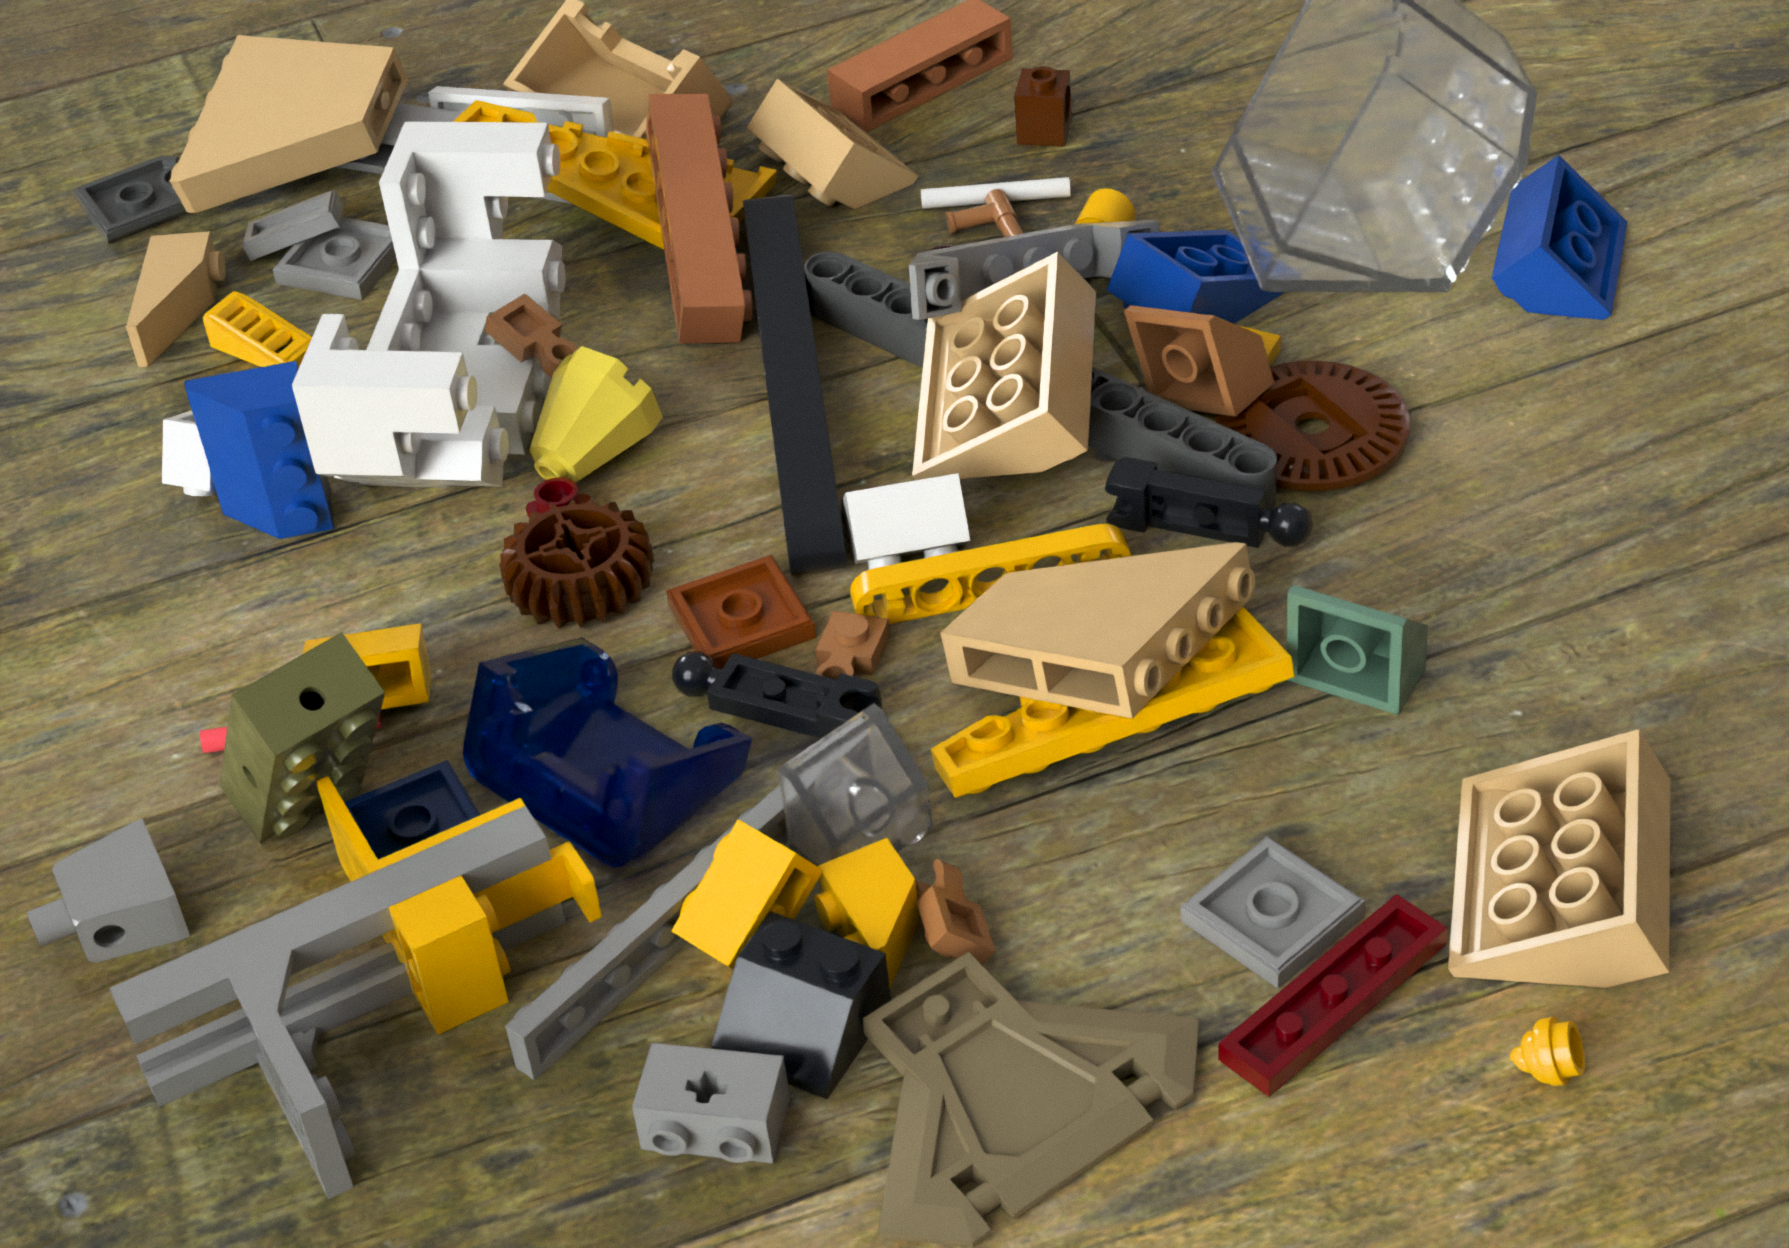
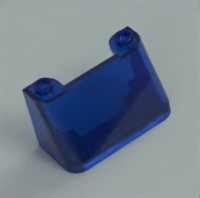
M583 637L479 662L463 742V757L469 773L478 783L508 802L521 798L534 819L610 867H622L640 861L738 779L746 767L752 738L731 725L721 722L705 726L698 732L693 748L688 749L615 705L618 689L617 668L611 657L603 649Z

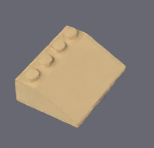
M1058 252L962 300L961 312L928 318L912 476L916 480L959 473V479L1043 472L1088 451L1096 291Z
M1640 729L1462 779L1448 970L1453 977L1608 988L1669 973L1670 778Z

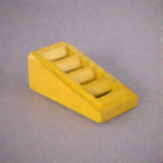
M237 291L230 293L203 316L204 326L212 348L260 367L296 361L299 367L312 339L310 335L279 315ZM283 345L287 346L278 354L276 353V351L280 349Z

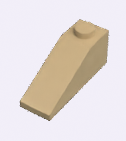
M210 231L154 235L150 237L126 325L138 367H149L214 302L218 283L225 279L226 266L222 251H215Z

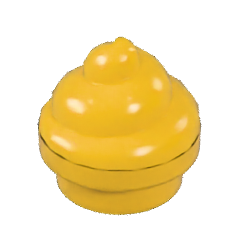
M1554 1016L1538 1019L1532 1030H1528L1523 1035L1520 1046L1515 1047L1510 1053V1060L1521 1071L1531 1073L1537 1081L1547 1085H1567L1570 1077L1581 1076L1585 1071L1584 1047L1576 1024L1573 1021L1559 1022Z

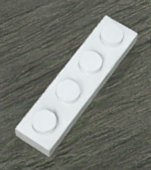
M436 86L428 92L430 108L463 112L475 100L534 113L536 121L561 127H563L565 121L582 124L583 130L595 131L597 136L607 138L609 131H613L610 98Z

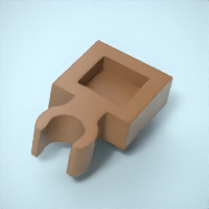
M526 294L521 295L487 316L484 331L521 363L534 356L540 361L542 370L551 378L554 371L561 364V361L558 359L564 360L565 357L569 354L572 355L578 349L572 342L560 338L562 324Z
M833 610L815 649L818 666L815 674L836 680L841 673L855 676L856 673L873 675L890 638L889 619Z

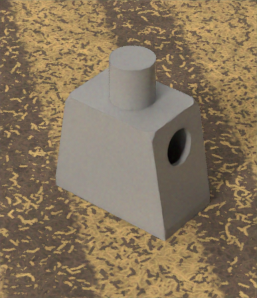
M143 819L134 821L56 862L52 871L63 898L26 912L40 947L77 933L88 961L95 963L190 937L176 894Z

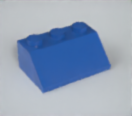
M1558 155L1512 186L1491 279L1495 281L1497 288L1505 297L1514 299L1528 313L1604 320L1612 315L1627 221Z
M292 361L186 380L185 390L223 515L278 539L334 529L331 489L328 477L315 473L292 388V383L298 372L297 362Z

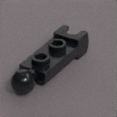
M1121 457L1113 465L1105 484V491L1110 495L1117 496L1112 511L1109 512L1106 521L1108 524L1122 529L1144 533L1147 527L1150 526L1230 543H1245L1247 546L1259 548L1265 532H1269L1270 537L1284 547H1297L1308 539L1313 527L1310 513L1303 506L1295 502L1282 503L1275 507L1274 510L1266 509V490L1157 470L1156 462Z
M701 651L685 653L675 661L672 669V681L678 691L688 697H702L707 694L709 709L819 737L820 746L829 737L837 735L854 719L873 725L879 723L882 717V698L877 684L871 680L843 673L836 680L734 653L723 669L717 668L710 656Z

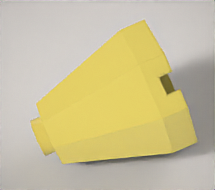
M584 346L579 347L572 355L569 354L552 375L529 451L535 462V470L545 480L563 477L571 479L576 483L652 433L663 418L652 388L641 379L633 386L623 377L629 368L617 358Z

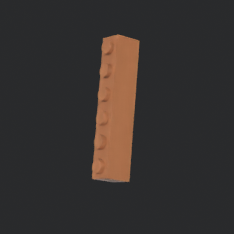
M649 94L646 136L678 343H740L743 321H751L752 295L750 290L742 289V284L745 283L746 262L744 254L736 253L735 249L739 246V221L737 217L730 218L729 215L733 209V188L731 182H724L723 180L727 174V154L725 148H718L717 146L721 139L720 115L712 114L708 94Z

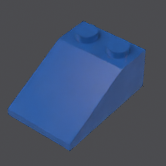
M1228 230L1128 233L1107 291L1124 301L1123 307L1125 309L1132 305L1213 315L1235 324L1295 287L1300 276Z

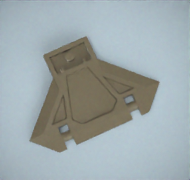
M970 952L962 955L863 1018L865 1036L903 1076L878 1227V1237L973 1248L992 1235L990 1227L982 1218L998 1206L1014 1219L1028 1211L1153 1126L1154 1120L1145 1107L1157 1099H1161L1174 1110L1180 1108L1193 1099L1200 1018L1017 1001ZM1133 1073L1138 1079L1126 1087L1121 1080ZM974 1180L979 1186L964 1195L959 1188Z

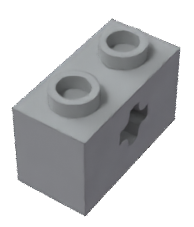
M651 1043L632 1105L641 1150L656 1151L668 1156L688 1154L717 1157L734 1163L747 1161L773 1163L790 1101L784 1056Z

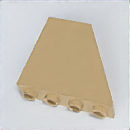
M237 35L229 54L223 60L222 69L213 89L206 96L205 106L196 125L190 130L188 142L179 162L174 165L171 172L170 183L186 212L198 213L377 153L408 81L394 47Z
M1239 542L1005 573L940 632L951 682L1133 719L1255 595V575L1250 568L1247 545Z

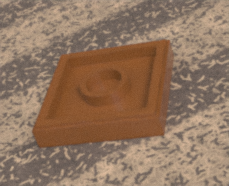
M773 555L666 590L668 605L694 651H701L710 656L717 668L723 669L733 653L758 659L816 638L815 623Z

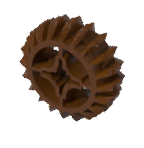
M572 498L569 505L557 507L550 503L549 511L543 514L534 511L530 512L528 523L520 522L514 524V534L504 538V549L500 554L501 562L499 567L505 592L509 595L511 603H515L519 608L521 615H533L537 624H542L552 619L558 629L562 628L567 622H576L582 628L587 620L597 619L604 623L606 614L610 612L625 614L627 602H639L641 600V591L650 586L654 556L648 532L644 529L643 522H638L635 519L632 510L620 511L616 502L600 506L596 498H592L586 504H577Z

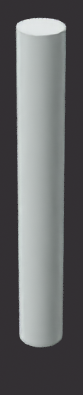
M1069 177L921 189L922 209L986 204V195L994 189L1003 190L1010 202L1071 197Z

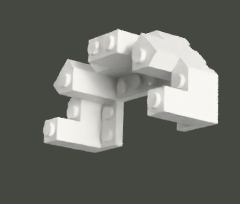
M404 123L379 181L399 271L366 350H359L357 340L349 336L344 314H322L292 383L316 474L334 476L336 479L348 482H359V484L365 486L450 488L451 485L503 487V462L507 459V455H525L531 434L535 433L541 414L540 407L543 399L546 398L552 378L542 370L540 361L534 356L521 363L484 330L487 316L523 294L528 295L554 318H559L560 293L564 291L566 280L565 266L562 262V245L554 240L502 239L503 218L507 215L508 197H545L552 176L559 174L560 150L557 144H551L548 123Z

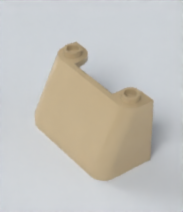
M566 0L503 83L508 91L610 98L612 132L646 140L649 94H708L712 114H719L720 120L733 104L731 97L700 56L683 49L679 55H676L673 61L668 60L623 39L612 24L604 22L603 25L599 24L596 26L586 13L589 8L585 3L578 0Z

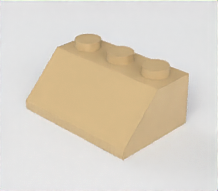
M778 78L747 126V129L761 140L758 148L763 153L780 163L785 161L786 164L783 170L803 184H812L808 192L830 207H833L836 201L850 208L858 209L913 185L918 178L915 172L844 113Z

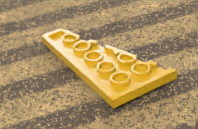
M475 100L453 121L541 123L536 121L534 113ZM565 121L563 127L548 124L551 144L559 146L561 161L559 174L552 176L547 191L664 249L647 140L609 131L607 138L583 132L582 124ZM727 158V174L723 180L724 182H731L733 188V209L729 215L730 218L737 217L740 223L745 218L743 200L764 197L776 183L777 170L760 166L758 173L733 167L734 160Z
M1242 607L1133 719L1019 697L1021 708L1005 717L987 715L931 748L934 766L955 798L965 794L981 793L998 782L1024 773L1040 772L1057 761L1080 753L1096 752L1108 743L1136 733L1152 732L1164 723L1192 713L1208 712L1220 703L1245 694L1264 692L1276 683L1295 677L1292 657Z

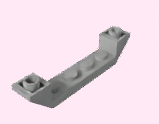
M1159 221L1080 223L917 253L909 264L912 319L922 320L961 312L962 300L1056 252L1083 278L1094 276L1111 278L1127 234L1159 232Z

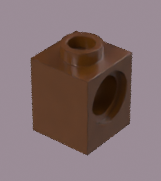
M1046 66L1033 69L1022 68L1014 94L1017 144L1065 147L1072 122L1070 70H1054Z

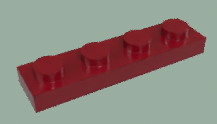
M1398 894L1394 895L1218 1043V1060L1266 1096H1272L1447 945L1448 927Z

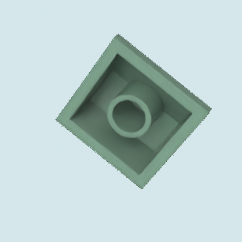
M1292 585L1287 592V652L1292 657L1295 677L1287 681L1399 715L1426 669L1428 625Z

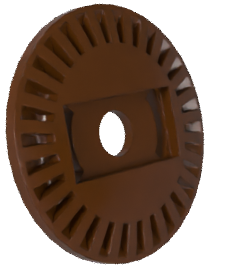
M1296 361L1271 366L1274 384L1239 415L1233 417L1216 414V423L1263 443L1274 450L1277 455L1276 486L1291 490L1327 491L1350 487L1370 480L1386 471L1399 459L1408 444L1410 434L1408 408L1400 394L1390 384L1366 370L1328 361ZM1316 418L1325 421L1329 427L1321 433L1308 434L1300 431L1296 425L1304 419Z

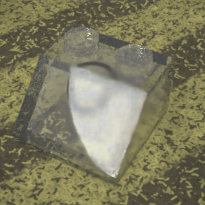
M874 703L778 768L790 850L817 867L884 838H888L898 853L906 846L918 842L927 831L933 828L929 784L884 711Z

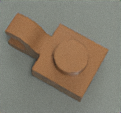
M936 859L933 862V868L936 873L934 885L931 886L919 880L915 881L916 903L925 928V938L931 949L943 957L958 959L967 952H970L983 965L996 950L981 905L966 899L963 891V876L960 869L940 859Z

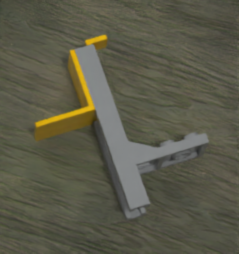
M329 776L316 780L340 863L351 882L110 987L115 1004L126 1023L134 1045L236 999L239 1000L242 1006L241 1009L136 1055L158 1106L166 1105L259 1063L328 1199L353 1188L354 1186L345 1161L355 1157L356 1154L341 1120L337 1119L333 1122L331 1120L342 1114L339 1102L327 1077L324 1076L319 1079L315 1073L312 1075L310 1073L311 1070L317 1068L314 1055L320 1034L413 993L389 907L462 875L475 898L485 894L489 899L500 925V930L492 933V938L495 937L499 941L504 951L565 924L566 921L561 902L569 898H574L590 923L602 918L594 878L571 842L568 841L549 850L545 834L521 798L378 860ZM380 935L383 936L387 943L287 988L290 975Z

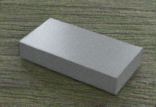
M331 190L251 221L247 225L242 248L249 260L252 261L338 228L344 204L337 191Z

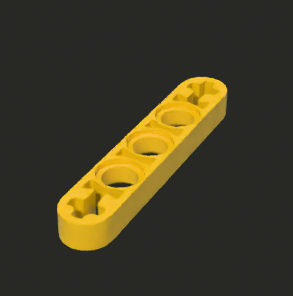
M1095 524L873 568L862 572L854 579L850 587V595L856 614L889 619V624L967 609L1005 573L1033 570L1036 562L1048 556L1060 557L1061 560L1056 566L1129 557L1131 553L1123 532L1117 526ZM1106 549L1105 554L1100 556V551ZM1073 554L1077 555L1078 561H1073ZM992 567L1005 569L1002 576L994 581L981 582L977 580L979 574L986 569ZM942 578L949 581L941 591L935 593L920 591L922 586L930 580ZM908 587L910 594L904 596L902 589ZM882 594V599L874 600V595Z

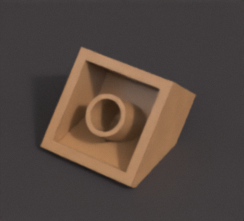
M1132 305L1124 310L1147 390L1158 397L1187 410L1236 417L1274 384L1262 336L1213 315Z

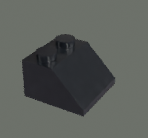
M770 911L737 956L711 1049L784 1056L789 1085L828 1099L868 1040L864 1034L863 1018L891 1001L886 954Z

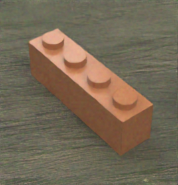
M967 0L827 69L831 107L844 113L865 132H868L1012 59L1011 19L981 0Z

